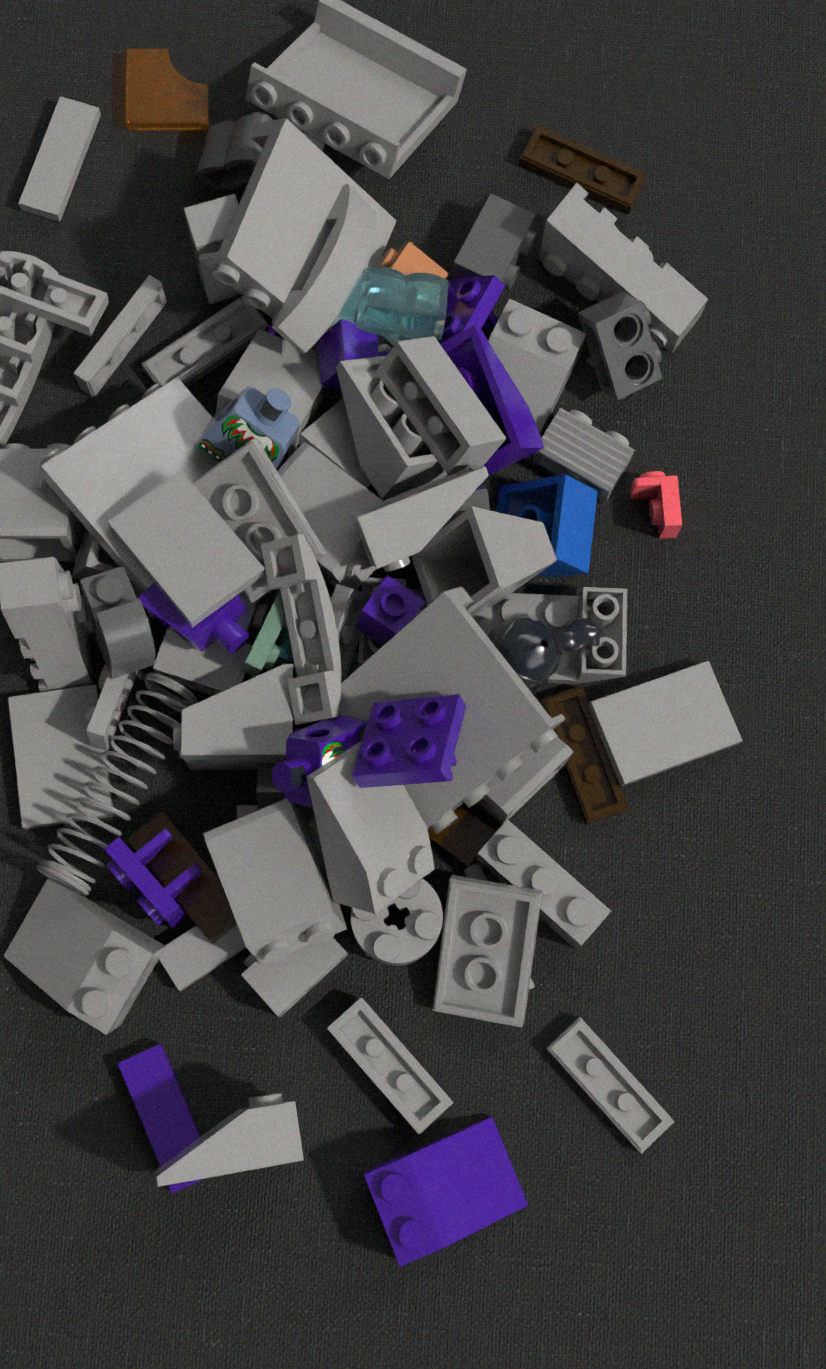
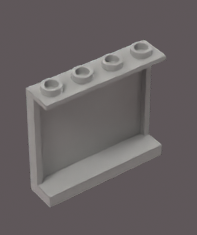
M319 0L314 23L267 69L255 62L251 65L245 100L279 119L287 118L299 130L390 179L458 102L467 69L341 0Z
M287 118L257 123L251 139L263 150L219 252L201 254L199 261L213 271L212 275L215 279L223 284L232 286L243 295L244 302L270 316L274 324L290 291L303 289L333 229V226L326 219L343 185L350 184L375 211V233L370 254L362 274L344 307L326 331L340 319L355 323L396 220ZM316 342L310 349L318 352Z
M178 377L164 386L161 383L153 385L144 393L141 401L132 407L128 404L119 407L112 413L106 424L98 429L95 426L87 428L78 435L72 446L63 452L59 448L53 450L39 464L37 488L41 490L49 485L118 566H124L128 577L132 581L131 585L136 598L146 591L154 581L112 532L107 521L178 471L182 470L188 479L193 482L219 463L194 446L211 421L212 416Z
M463 587L444 591L341 683L338 715L366 721L369 720L374 702L460 694L466 709L454 753L457 764L456 766H451L450 769L453 774V780L404 785L428 830L432 828L436 834L458 818L454 810L462 803H465L470 808L490 792L486 784L495 776H498L503 781L523 766L524 763L519 757L531 748L536 754L554 741L558 735L553 729L565 720L562 714L554 718L548 715L466 610V607L473 600Z

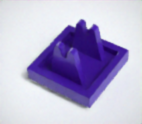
M495 275L444 280L431 299L423 316L414 323L411 329L412 335L410 340L435 336L439 344L473 325H479L485 332H488L489 328L494 330L499 319L491 310L505 285Z
M460 694L374 702L352 773V778L358 787L368 788L452 781L453 774L450 769L451 766H456L457 764L454 753L466 709Z
M164 829L136 853H133L118 837L105 848V851L112 858L106 866L128 892L135 886L141 891L142 895L136 901L158 926L166 920L172 928L176 927L187 916L174 899L203 873L202 868L197 863L193 864L168 886L163 888L147 870L145 865L174 839L173 835L167 829Z

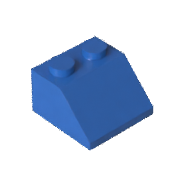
M566 474L499 486L496 512L544 523L557 561L540 572L538 576L556 578L588 574L597 490Z

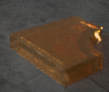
M127 49V130L209 129L208 85L191 82L179 75L170 63L168 49Z

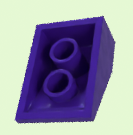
M473 325L441 343L440 345L506 437L505 441L484 465L488 475L545 448L529 406L479 325Z
M492 1116L364 1170L365 1179L400 1267L445 1248L528 1206Z

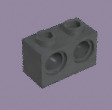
M620 292L578 312L582 330L587 334L585 340L599 386L602 390L619 400L662 379L658 364L662 360L661 353L655 341L651 339L648 325L651 324L650 313L641 300ZM623 318L620 328L614 332L616 323ZM633 357L632 364L625 369L626 363Z

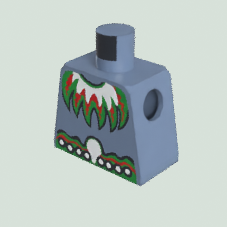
M247 386L214 415L194 446L217 462H221L251 439H256L260 442L278 471L283 464L300 423L297 417L288 412L291 407V400L284 391L272 388L264 395L256 388Z

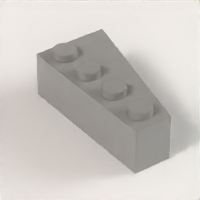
M576 183L546 220L538 259L542 261L543 266L551 274L566 278L576 285L578 292L589 300L601 302L620 292L641 300L650 313L651 324L648 325L651 339L655 341L658 348H665L670 353H673L701 317L708 298L668 263H662L658 266L653 261L654 258L649 250V246L638 236L635 239H628L614 225L617 218L605 207L598 213L584 200L588 192Z
M55 557L0 563L1 611L14 638L19 640L20 651L24 659L30 658L31 661L36 662L30 664V672L34 679H39L40 692L94 685L89 634L96 633V626L84 596H80L78 584L72 583L70 571H64Z

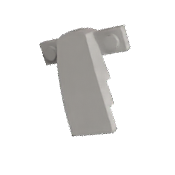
M13 251L0 252V449H4L26 405L48 350L55 324L57 323L91 336L109 303L106 292L59 275L48 263L35 256Z

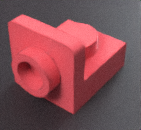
M660 471L641 474L639 478L633 480L630 488V499L655 498L650 500L649 504L651 525H658L659 539L676 538L682 527L678 476H665V473Z

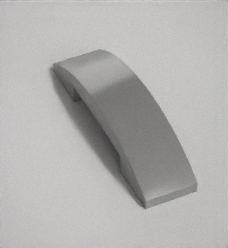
M350 184L343 185L326 219L333 226V229L303 289L290 291L272 326L299 353H306L338 316L352 294L370 254L375 233L376 214Z
M296 534L263 543L261 548L269 589L281 590L297 678L287 680L295 725L338 717L341 698L339 639L329 593L317 560L303 534Z

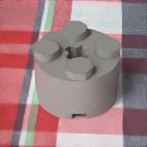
M423 878L376 914L351 908V926L357 944L367 956L387 965H407L424 957L438 939L443 923L440 899L432 886ZM395 907L398 912H407L408 916L404 920V929L398 930L395 925L386 926L384 921L389 918V909Z

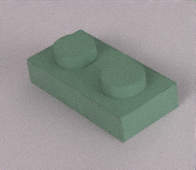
M279 590L241 669L242 672L252 677L258 676L263 667L272 670L283 647L275 643L281 629L288 630L281 590Z

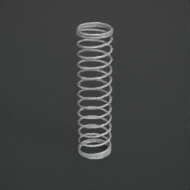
M157 673L146 674L147 677L144 678L148 690H141L136 693L137 701L141 706L132 705L127 708L128 715L133 721L124 720L119 722V729L124 736L116 735L110 738L111 745L117 752H102V760L108 767L96 766L92 768L94 776L101 783L91 781L84 783L85 791L93 799L86 797L75 799L76 806L85 815L79 813L66 814L68 823L77 831L65 828L57 830L58 837L70 848L57 844L48 846L49 853L62 864L42 860L36 866L40 873L76 893L89 895L88 891H91V887L76 876L91 883H96L95 879L69 864L56 854L52 848L79 856L101 868L105 867L104 863L73 845L61 832L83 838L104 849L108 846L81 829L70 818L76 817L99 825L117 836H122V832L93 816L82 807L79 801L100 806L127 821L131 820L129 815L105 804L87 786L108 790L134 805H140L137 799L115 789L107 783L96 770L113 773L143 790L148 789V786L143 782L117 769L108 761L105 755L126 759L152 775L157 774L156 770L151 766L123 752L115 744L114 740L133 743L158 759H165L164 754L134 739L125 731L122 725L129 724L142 728L160 741L170 745L173 744V740L170 737L142 724L131 712L132 709L149 712L161 722L174 728V723H178L176 720L161 712L150 709L140 698L141 694L155 696L180 713H182V709L197 703L196 697L191 691L166 676ZM157 683H160V684H162V685H164V686H166V687H168V688L174 690L175 692H177V693H179L180 695H182L184 698L179 697V696H177V695H175V694L169 692L168 690H166L165 688L161 687V686H160L159 684H157Z

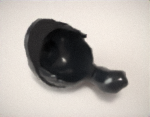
M514 617L498 624L487 636L532 692L548 683V678L558 668L561 654L579 650L586 645L599 646L602 630L591 619L587 618L576 619L567 628L553 631L541 621Z

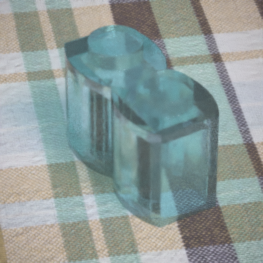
M387 267L364 268L356 327L362 331L377 335L400 333L411 339L435 336L437 340L442 339L449 281L430 273L405 275L398 270Z

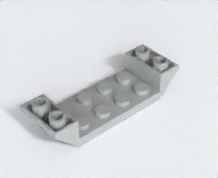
M369 577L362 584V593L372 596L385 578ZM394 579L406 588L407 579ZM583 587L579 596L511 593L494 606L473 616V619L486 635L498 624L514 617L541 621L553 631L567 628L576 619H591L602 630L599 646L586 645L579 650L561 654L558 668L548 678V683L581 684L626 676L627 589ZM408 589L425 601L419 612L420 614L428 606L423 590ZM361 633L359 639V666L363 665L383 647L364 633Z

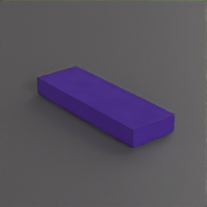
M158 1044L119 1062L118 1066L161 1167L199 1139L201 1135L162 1044ZM203 1179L168 1186L173 1194Z

